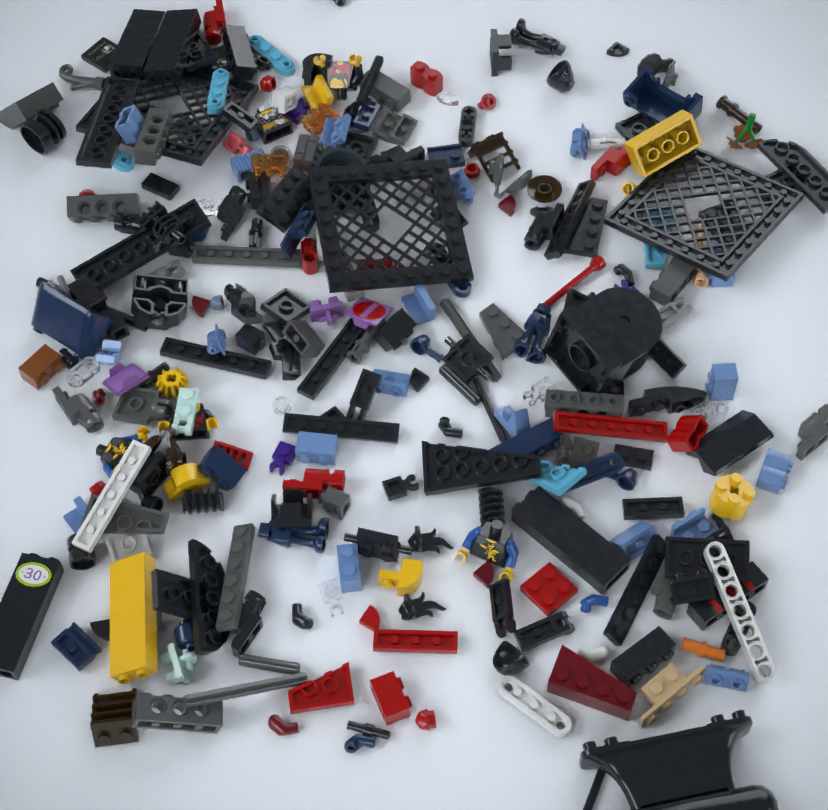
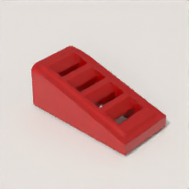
M214 441L212 447L220 446L232 458H234V455H237L236 461L247 471L249 470L254 455L253 452L221 441ZM242 456L245 457L243 463L240 462Z

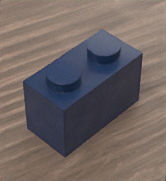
M218 445L210 448L197 465L204 476L211 478L216 482L215 484L218 488L225 491L233 489L247 471Z

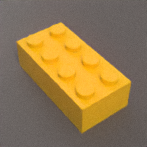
M683 109L624 142L634 172L643 178L703 144L693 115Z

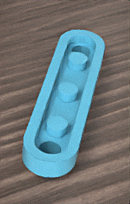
M253 35L248 38L251 44V51L257 56L261 55L270 60L269 65L279 74L289 77L295 73L294 62L263 37Z
M223 68L215 70L212 75L207 100V111L210 114H220L225 107L230 74Z

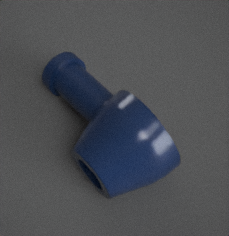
M425 334L415 337L410 342L412 351L418 355L427 354L437 360L438 363L444 357L443 354L429 347L431 340Z
M628 468L620 474L615 473L607 477L616 480L622 489L631 491L636 486L638 474L634 469Z

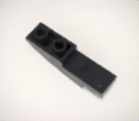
M678 386L644 390L643 397L629 401L627 412L629 417L642 416L652 411L658 412L666 408L668 414L680 413L686 409L699 408L704 405L707 393L695 388Z

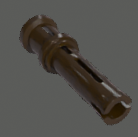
M726 95L720 97L716 103V108H721L728 117H733L741 124L746 125L749 115L743 112L737 103L731 102ZM754 121L752 126L754 134L759 133L763 127L756 121Z

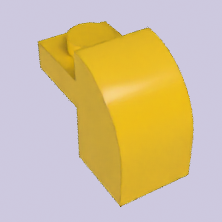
M186 463L170 471L172 477L163 484L169 501L175 502L183 495L184 490L191 491L194 489L195 492L199 493V489H203L211 482V479L201 473L197 463Z
M403 558L400 572L380 569L378 575L379 586L385 589L396 588L397 596L403 597L406 593L409 595L414 593L422 581L423 561Z

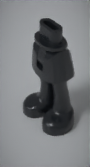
M523 18L518 20L516 28H512L509 33L512 44L532 47L535 49V53L562 56L566 49V46L560 44V41H557L548 34H536L527 30L526 21Z

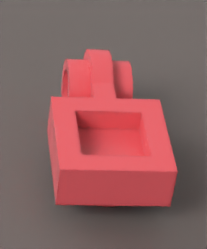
M231 130L223 143L224 147L237 155L238 153L243 155L253 150V148L244 144V138Z

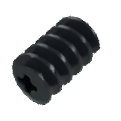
M210 487L207 488L205 494L202 488L199 489L198 494L195 493L194 489L191 490L190 495L187 494L186 490L183 491L182 507L184 515L186 509L190 515L193 514L194 509L197 514H200L202 508L205 513H208L210 507L213 512H216L218 506L221 511H224L223 491L220 492L218 487H215L214 493H212Z
M492 487L480 488L478 490L480 526L483 527L485 522H492L494 520H500L505 525L506 521L503 519L505 517L503 512L505 509L503 505L504 499L502 498L503 491Z

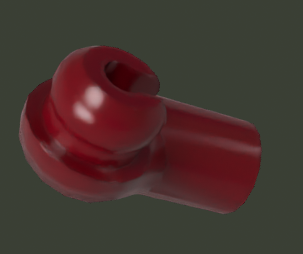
M102 388L94 390L92 393L94 405L100 407L105 403L104 397L106 393Z
M276 714L269 717L268 726L277 735L284 736L299 733L297 722L286 724Z

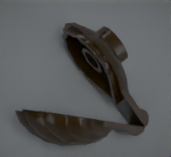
M167 427L160 432V435L150 437L143 444L150 446L152 451L155 452L167 434L166 466L168 473L172 476L170 471L186 464L187 456L185 452H181L176 443V430Z

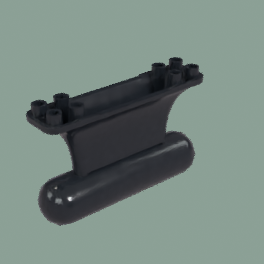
M744 710L733 712L731 714L733 719L725 720L722 714L715 715L710 718L711 723L702 727L635 741L618 742L617 737L613 736L604 740L605 745L599 747L596 746L595 741H589L582 745L584 751L580 754V768L582 770L597 769L609 774L622 789L631 810H778L777 799L772 791L763 785L735 788L731 769L733 746L738 738L744 737L749 733L753 724L752 718L746 716Z

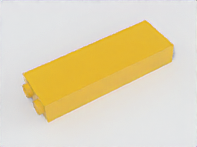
M146 552L110 563V677L120 684H129L133 680L148 678L149 675L158 673L157 611L153 610L151 572L156 569V559Z

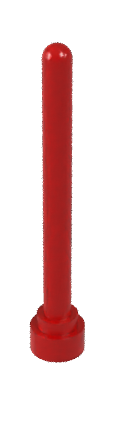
M596 255L591 259L590 266L542 304L548 307L552 306L592 272L601 271L606 267L605 260L601 256Z

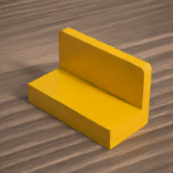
M316 75L314 84L301 86V91L311 110H330L334 96L323 75Z

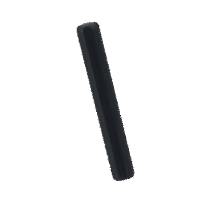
M375 56L357 96L356 104L358 106L365 105L384 62L383 56Z

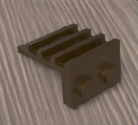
M502 131L486 137L483 141L473 143L467 152L470 159L477 156L491 183H493L492 174H489V168L487 167L490 160L485 162L482 157L502 147L507 151L503 153L504 158L509 156L512 160L504 164L503 170L512 165L517 170L521 169L518 163L519 160L515 158L513 150L508 145V141L503 137Z
M132 688V691L103 695L95 693L92 696L93 704L90 727L95 748L139 742L138 728L132 727V702L137 695V688Z

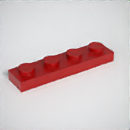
M374 629L373 652L457 654L458 631Z

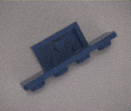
M308 203L302 205L280 244L281 250L287 259L292 257L301 239L308 236L316 222L314 210L311 211Z

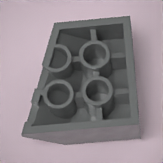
M54 82L1 110L0 123L12 129L32 119L33 115L37 114L42 108L53 110L59 107L58 103L64 99Z

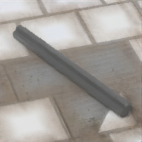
M443 298L440 306L463 338L469 333L477 340L448 298ZM491 361L485 370L491 374L490 379L492 382H498L501 379V374Z
M301 672L184 695L183 701L185 707H193L294 687L307 682L308 676L307 673Z

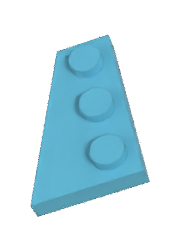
M541 460L543 477L529 479L528 481L560 497L587 474V471L584 467L573 469L567 464L556 466L552 465L549 461Z

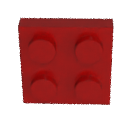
M551 562L547 563L520 585V591L547 617L551 616L578 593V588Z

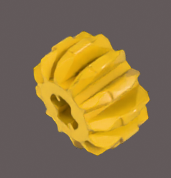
M177 367L175 370L169 368V371L162 370V375H158L156 383L157 389L161 392L162 396L165 395L167 399L172 396L176 400L180 387L188 388L189 380L186 377V373L184 371L180 372Z

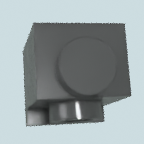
M330 486L326 492H322L318 501L327 513L337 514L338 519L341 521L351 506L349 494Z

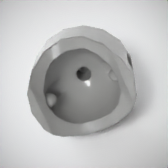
M277 145L271 149L269 159L275 168L285 169L292 165L293 155L287 146Z

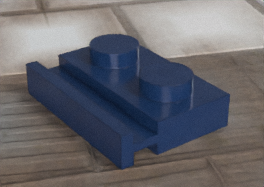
M461 143L427 148L429 160L447 159L448 168L465 166Z
M75 622L51 641L52 646L79 672L98 653L102 652L101 647Z

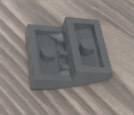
M387 109L374 129L372 136L391 144L404 146L418 120L405 113L400 116Z

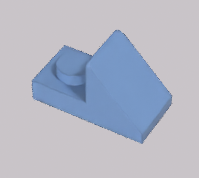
M509 405L496 409L493 414L512 437L530 429L527 408L515 411Z

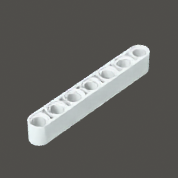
M711 542L703 552L710 573L712 572V578L754 678L759 682H767L775 676V666L725 547L720 542ZM709 548L718 549L719 557L711 556ZM718 567H724L727 570L726 577H721L718 574ZM730 586L735 589L736 594L734 597L727 595L726 587ZM735 606H739L744 610L743 617H739L734 613ZM744 626L751 628V637L743 634L742 629ZM752 646H757L760 649L761 654L759 657L752 655ZM761 666H765L769 670L768 677L765 678L760 675L759 669Z

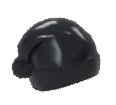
M567 60L559 62L551 70L546 79L549 87L557 89L561 93H567L573 88L574 73Z

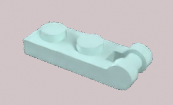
M180 387L174 420L171 428L176 430L175 435L184 433L185 436H192L200 395L198 388Z

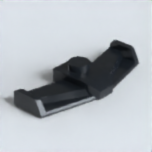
M264 321L262 328L268 332L274 341L269 345L273 360L282 361V380H296L301 376L299 352L282 333L285 327L281 323Z

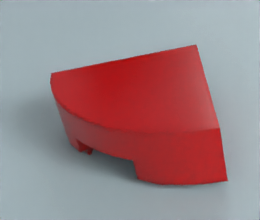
M369 605L360 618L359 624L374 632V629L380 628V617L377 610L372 605Z

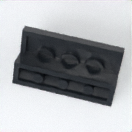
M741 410L700 438L697 449L693 452H686V454L699 459L703 472L717 476L772 439L774 435L755 413Z

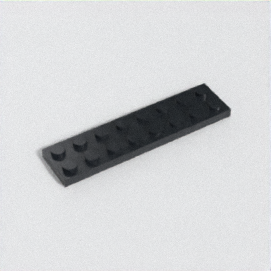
M107 76L77 154V166L112 169L122 137L115 129V124L120 118L121 111L128 106L134 105L141 86L140 79Z
M195 198L170 212L174 213L178 218L183 216L184 212L189 216L191 221L183 224L185 230L182 232L186 236V241L212 226ZM142 228L71 269L70 272L75 280L85 274L89 278L93 277L99 286L97 289L100 291L180 244L173 240L169 245L162 243L160 250H156L150 244L156 240L152 229L146 232Z

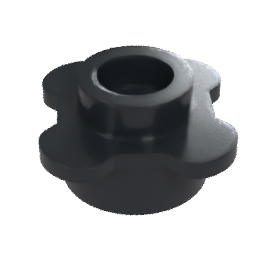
M261 55L254 58V62L259 70H270L268 66L270 60Z

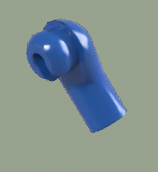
M589 595L581 600L580 610L581 612L590 613L591 606L608 607L609 597Z

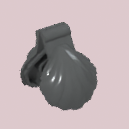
M657 53L647 54L637 66V75L646 66L654 69L653 76L657 73L667 72L662 84L667 88L670 85L675 86L679 73L675 72L676 61L674 59H661Z
M502 152L497 155L495 160H490L489 174H492L495 184L493 195L498 199H501L505 193H515L525 188L532 178L531 169L526 171L499 194L504 167V155Z

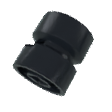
M76 534L68 537L67 547L70 567L74 570H87L94 567L97 563L95 550L93 549L89 553L74 546L71 542Z

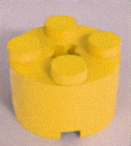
M739 473L724 475L714 485L709 497V507L716 516L722 519L724 517L731 518L730 521H737L746 515L756 492L751 484L743 479Z

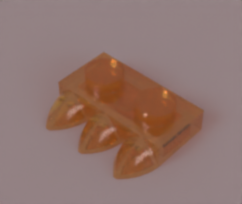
M318 103L319 111L309 109L311 117L301 115L303 128L311 135H318L323 131L326 117L330 116L336 120L340 115L328 105Z
M252 153V172L258 177L263 172H266L269 177H272L274 173H278L283 178L287 173L286 155Z

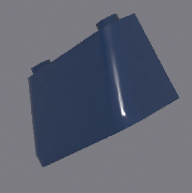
M646 66L623 91V100L627 107L637 110L658 123L682 109L691 113L694 120L702 112V95L695 93L692 97L690 94L683 97L661 85L660 78L653 76L654 69Z
M42 282L38 289L31 321L33 330L39 334L45 333L75 352L74 356L84 360L88 358L92 360L113 320L106 316H101L98 312L84 306L68 296L62 289Z

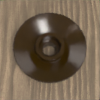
M540 175L530 180L527 185V192L537 202L550 203L561 196L562 185L552 176Z

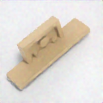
M670 663L641 687L640 693L653 707L640 717L638 725L641 728L646 724L651 725L657 719V714L670 709L677 697L679 699L683 698L691 685L696 686L703 680L704 677L702 675L705 668L701 665L686 677Z

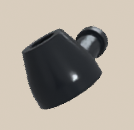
M145 496L141 501L142 507L159 511L163 509L164 501L160 497Z
M713 513L711 517L719 528L713 534V537L719 536L721 539L734 540L730 529L723 519Z

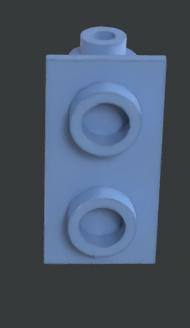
M583 123L581 128H575L572 132L570 154L574 158L582 155L583 159L586 160V152L589 150L588 139H590V132Z
M463 169L450 175L459 202L464 201V203L470 205L473 203V196L476 194Z
M215 324V330L207 334V351L209 354H216L222 351L223 355H226L225 347H227L225 339L227 337L224 330L219 329L217 324Z
M711 663L705 667L703 684L746 692L750 675L744 669L729 668L728 671L723 666Z

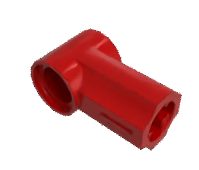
M305 238L301 241L302 270L305 274L312 275L318 271L316 240Z

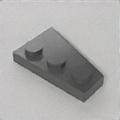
M492 303L479 312V317L487 333L490 334L493 344L498 349L500 358L503 361L514 353V343L523 339L525 331Z

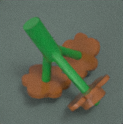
M749 114L746 125L741 124L733 128L735 141L728 136L726 137L730 141L728 143L730 148L742 150L743 148L737 143L739 141L744 143L751 139L744 146L750 149H757V144L764 141L762 138L755 140L752 126L756 114Z

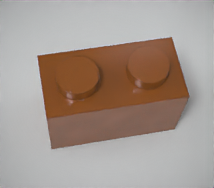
M44 344L18 370L24 381L39 390L56 373L60 372L65 365L61 354Z

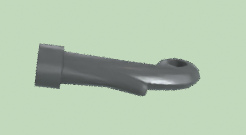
M64 64L59 68L61 79L76 84L70 87L71 90L95 88V90L102 91L106 78L71 75L73 73V66L70 64Z

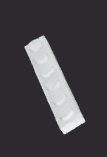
M134 439L132 440L71 542L74 546L89 553L93 551L151 453L152 449L150 446Z

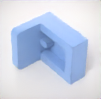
M104 339L102 351L96 354V361L102 362L103 365H113L121 359L122 342Z

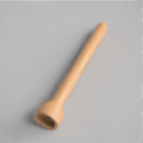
M701 223L696 224V228H702ZM703 232L696 233V238L703 237ZM703 241L697 242L698 246H704ZM697 269V273L694 275V285L698 288L706 287L709 283L708 275L704 271Z

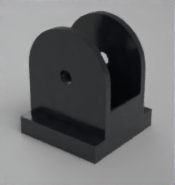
M625 287L608 288L576 308L572 305L562 311L543 350L578 392L605 394L642 368L648 357V352L656 345L661 336V315L654 303L642 293Z

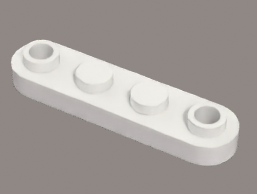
M507 675L499 680V694L557 737H565L570 733L572 727L571 719L514 676ZM505 687H511L512 690L507 691L505 690ZM557 725H563L564 728L558 729Z

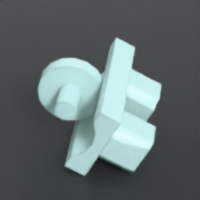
M174 643L167 645L168 651L161 655V660L166 667L171 665L174 667V669L166 672L167 681L172 685L183 682L186 685L191 683L189 670L194 668L193 663L197 661V655L189 653L188 649L182 650L175 647Z

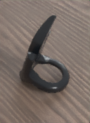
M415 526V532L408 540L410 547H413L412 552L436 551L440 554V549L437 545H442L450 550L453 547L443 538L434 537L436 535L435 528L430 533L421 534L420 527Z
M422 592L419 598L413 600L406 593L403 595L404 601L398 612L401 614L402 620H414L426 615L433 617L432 611L428 609L434 608L445 611L446 608L434 601H424V592Z

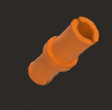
M686 637L683 638L680 649L697 654L700 658L707 657L719 662L723 661L726 651L725 649L708 645L705 641L698 642Z

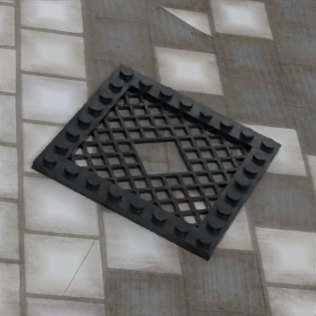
M184 69L181 80L184 81L182 83H173V85L168 86L161 84L162 87L155 89L153 86L159 84H141L137 97L142 96L143 99L135 100L134 104L144 119L147 113L143 114L141 111L152 108L149 101L180 95L189 110L171 115L173 119L180 118L182 121L173 122L172 127L174 130L169 132V136L176 134L178 137L166 138L165 148H162V156L202 166L234 124L221 113L207 114V107H203L204 104H207L209 92L206 89L210 88L212 72L198 69L187 73ZM230 77L227 91L229 95L226 97L229 100L225 102V106L230 101H233L245 109L259 91V85L235 80ZM192 84L199 85L198 87H191ZM187 86L188 89L180 90L179 87ZM150 87V90L143 91L141 88ZM176 88L177 91L169 93L168 90ZM202 90L204 93L195 94L194 91ZM165 91L166 94L158 95L157 92ZM191 92V96L184 97L183 94ZM147 94H154V96L148 98L145 96ZM205 96L207 97V100L200 101L198 99ZM192 99H195V100H196V102H193V103H188V102H187L188 100H192ZM97 102L76 125L77 132L86 133ZM140 103H146V104H147L146 106H141V107L138 106V104H140ZM199 106L200 109L192 110L191 107ZM203 112L204 116L196 117L195 114ZM192 115L193 118L184 119V116ZM205 119L208 120L207 123L200 124L199 122ZM196 122L197 125L189 127L188 123ZM184 124L185 128L177 129L176 126ZM200 129L201 132L193 134L191 130ZM188 131L189 135L181 136L180 133ZM191 138H192L193 141H194V142L185 143L184 140H187V139H191ZM122 139L120 144L134 148L136 143L126 144Z
M697 147L647 176L604 218V224L727 282L803 200L804 193ZM693 164L696 168L687 169L686 165ZM707 170L710 172V174L707 175L701 174V171ZM697 172L698 176L689 177L688 173ZM682 173L686 175L683 178H677L676 174ZM723 177L725 181L717 182L716 178ZM712 178L713 180L711 183H704L703 179ZM700 180L701 184L692 185L691 181ZM679 182H688V186L679 185ZM675 183L676 187L667 188L666 184ZM731 184H739L740 188H732ZM727 185L728 189L719 190L718 186ZM715 186L716 191L707 192L706 187ZM702 188L703 192L695 193L694 189ZM690 190L691 194L682 195L681 191ZM752 190L755 191L756 194L747 195L746 191ZM678 191L679 195L670 196L669 192ZM742 192L744 196L735 197L734 193ZM666 193L667 197L658 198L657 194ZM727 193L731 195L730 198H722L721 194ZM718 195L724 216L690 220L684 199ZM768 197L771 198V201L763 202L761 198ZM758 198L759 203L750 204L749 199ZM672 200H681L682 204L673 205ZM745 200L746 204L737 205L736 201ZM668 201L669 205L660 206L659 202ZM733 202L734 206L725 207L724 203ZM656 203L657 207L648 208L647 204ZM761 207L762 211L753 212L752 208ZM683 208L684 212L675 213L674 209ZM748 208L750 212L741 214L739 209ZM671 209L672 214H662V210ZM736 210L737 214L728 215L727 211ZM658 211L659 215L650 216L649 212ZM646 213L647 217L638 218L637 214ZM686 216L687 221H677V217ZM751 217L752 221L743 222L742 218ZM673 218L674 222L665 223L664 219ZM661 219L662 224H652V220ZM739 219L740 223L731 224L730 220ZM726 220L727 225L718 226L717 221ZM714 222L715 226L706 227L705 223ZM701 223L702 228L693 229L692 224ZM688 225L689 229L680 230L679 226ZM676 226L677 231H667L668 227ZM742 227L743 232L734 233L733 228ZM729 229L730 233L721 234L720 230ZM707 231H717L718 235L708 236ZM704 232L705 237L696 238L695 233ZM691 234L692 238L683 239L682 235ZM732 238L733 242L724 243L723 239ZM710 240H720L721 244L711 245ZM707 241L708 245L698 246L697 242ZM726 247H731V249L727 252ZM713 249H723V253L714 254Z
M447 159L308 168V180L329 293L473 281L474 275ZM420 179L417 183H415V182L412 181V180ZM422 181L430 184L427 190L420 186ZM377 182H384V184L381 186ZM405 182L413 186L410 191L402 187ZM359 183H367V184L365 185V187H363V186L360 185ZM388 183L396 187L393 192L385 188ZM345 184H350L347 188L342 186ZM371 184L378 188L375 193L367 189ZM353 186L361 190L357 195L350 191ZM336 187L344 191L340 196L332 192ZM433 187H434L435 195H433L432 193H430V190H431ZM416 188L423 192L420 198L413 194ZM398 190L406 194L403 199L395 195ZM381 191L389 195L385 200L377 196ZM364 192L371 196L368 201L360 197ZM346 194L354 198L350 203L343 199ZM426 195L434 199L431 204L423 201ZM331 196L336 199L333 203H332ZM409 196L416 200L413 206L405 201ZM391 198L399 202L395 207L388 203ZM374 199L382 203L378 208L370 204ZM356 200L364 204L360 210L353 206ZM339 201L346 205L343 211L335 207ZM436 202L439 210L433 207ZM421 203L427 208L424 212H421L415 207ZM402 204L409 208L406 214L398 209ZM384 206L412 223L395 245L366 227ZM367 207L375 211L371 216L363 212ZM349 208L357 212L353 218L346 214ZM429 210L437 214L434 219L426 215ZM334 211L339 214L336 218L334 215ZM412 211L420 215L416 221L408 216ZM359 215L367 219L364 224L356 221ZM342 216L349 220L345 226L338 222ZM439 217L441 218L442 225L436 222ZM424 218L430 223L425 227L418 222ZM352 223L360 227L356 233L348 228ZM432 225L440 228L437 234L429 230ZM337 226L342 229L339 233L337 231ZM417 226L423 231L420 235H417L411 230ZM362 230L370 234L366 240L359 236ZM345 231L352 235L348 241L341 237ZM443 231L445 235V240L440 237ZM425 233L433 237L430 242L422 238ZM408 234L416 238L412 244L404 239ZM372 237H375L381 242L374 246L369 241ZM355 238L363 242L359 248L351 244ZM436 239L444 244L440 249L432 245ZM340 241L345 244L342 248L340 246ZM418 241L426 245L423 250L415 246ZM401 242L408 246L405 252L397 248ZM385 244L391 249L388 253H385L379 248ZM365 245L373 249L369 255L362 251ZM348 246L355 250L352 256L343 252ZM446 247H447V249H448L449 255L446 254L445 252H443V250H444ZM428 248L437 252L433 258L425 253ZM411 249L419 253L415 259L408 255ZM394 250L401 254L398 260L390 256ZM376 252L384 256L380 262L372 257ZM358 253L366 258L362 263L354 259ZM439 255L447 259L444 264L436 260ZM342 256L348 259L345 263ZM422 256L430 260L426 266L418 261ZM404 257L412 262L408 267L400 263ZM386 259L394 263L390 269L382 264ZM369 260L376 264L373 270L365 266ZM353 262L359 267L352 271L347 268V265Z

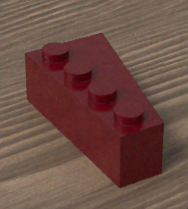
M564 645L561 646L548 680L547 692L628 721L637 692Z

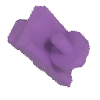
M337 296L328 298V304L323 305L321 300H312L310 307L311 321H327L328 326H332L331 320L344 316L343 302L339 301Z

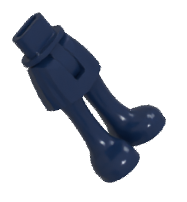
M539 303L524 324L526 332L523 339L514 343V353L520 358L527 355L526 361L529 363L540 364L546 359L545 351L540 348L543 339L549 335L550 319L552 316L550 314V307ZM535 335V339L530 350L529 343L531 341L532 336Z
M321 518L317 526L271 527V520L269 523L261 522L258 537L266 538L267 541L286 548L291 547V544L313 548L315 552L323 554L326 549V539H328L329 519ZM294 534L314 536L316 538L300 537Z

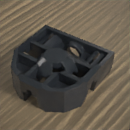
M136 273L133 280L131 314L148 329L167 330L178 326L186 318L188 279ZM153 316L164 317V321L156 324L153 321Z

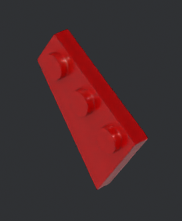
M349 662L334 671L330 670L324 673V676L316 680L307 681L289 690L290 713L296 714L354 705Z

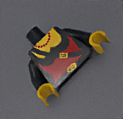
M355 54L349 57V61H330L327 64L324 63L326 61L325 55H320L319 58L315 56L313 62L317 66L320 65L319 68L328 87L331 90L337 91V100L346 101L347 91H356L364 78L362 64L359 63L362 61V56L358 55L355 58Z
M198 403L192 436H185L184 433H179L175 435L176 441L210 439V429H219L218 420L210 410L204 409L202 403ZM175 411L171 412L166 421L158 423V433L172 426Z

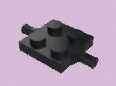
M469 333L457 342L450 336L447 337L448 340L445 339L444 342L451 348L442 360L462 380L469 384L478 375H481L485 381L489 380L487 376L491 378V374L485 368L494 357Z
M358 527L356 535L349 533L344 535V541L357 543L358 554L367 558L375 557L385 562H397L399 553L412 555L413 547L401 545L396 535Z

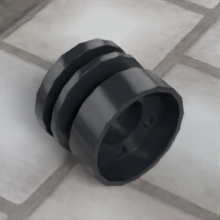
M45 108L39 110L37 114L33 115L32 119L27 120L20 126V133L25 142L34 151L42 155L51 150L54 144L59 143L67 134L61 120L53 112Z

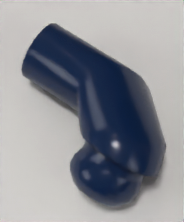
M355 734L345 742L344 749L347 753H354L363 746L374 748L376 737Z

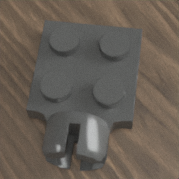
M133 387L120 395L111 416L116 421L149 426L153 420L166 421L169 417L166 415H170L173 412V405L171 400L161 398L162 394L158 390Z

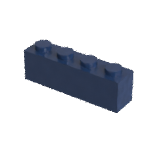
M553 417L487 451H504V453L514 455L516 453L536 455L542 458L546 453L562 447L565 433L553 432Z

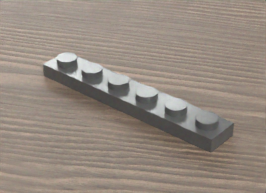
M194 245L192 255L193 264L300 268L301 249H296L292 257L287 259L281 248Z
M253 523L237 525L233 529L215 627L219 632L236 630L239 627L256 528Z

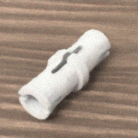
M605 137V139H590V150H607L610 146L620 148L624 145L625 138Z

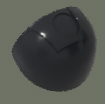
M503 641L493 656L495 669L504 676L517 675L530 665L527 658L508 641Z

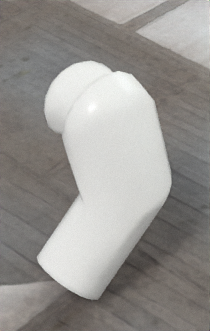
M563 497L559 501L566 508L572 510L581 520L586 518L578 502L569 497Z
M581 645L577 654L591 663H597L607 659L610 651L604 645L593 650H589Z

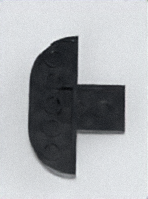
M768 139L757 144V148L778 168V170L765 177L804 193L823 214L828 212V171L806 149L792 141L786 143L780 142L778 139ZM768 197L761 198L763 202L771 201V198Z
M191 539L188 541L190 578L160 569H155L151 572L153 610L192 620L195 655H208L217 651L226 643L230 634V630L219 632L215 628L225 571L220 562L217 563L210 554L212 551L198 540Z

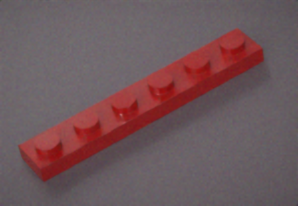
M554 411L553 432L664 443L668 439L667 422L563 411Z

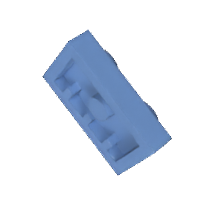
M347 113L336 120L330 116L326 117L320 142L325 146L332 145L333 148H336V144L342 145L346 141L352 117Z
M380 369L373 370V372L382 375L376 390L377 394L384 393L395 397L407 396L411 380L410 374Z
M702 507L699 510L691 511L682 521L679 519L671 526L670 536L711 538L717 529L704 516L706 510Z

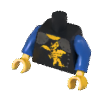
M144 425L139 427L134 435L121 438L114 437L108 446L102 444L97 446L96 455L101 456L100 460L103 464V470L109 479L132 440L143 443V440L146 441L148 439L147 434L151 431Z
M500 520L485 522L483 527L478 526L471 530L461 545L463 548L454 555V560L458 554H461L464 558L461 564L464 563L468 558L467 551L470 550V554L486 561L488 560L490 563L504 569L506 567V570L500 573L499 580L503 579L506 574L511 582L514 579L512 568H515L519 550L513 541V533L503 528V523Z

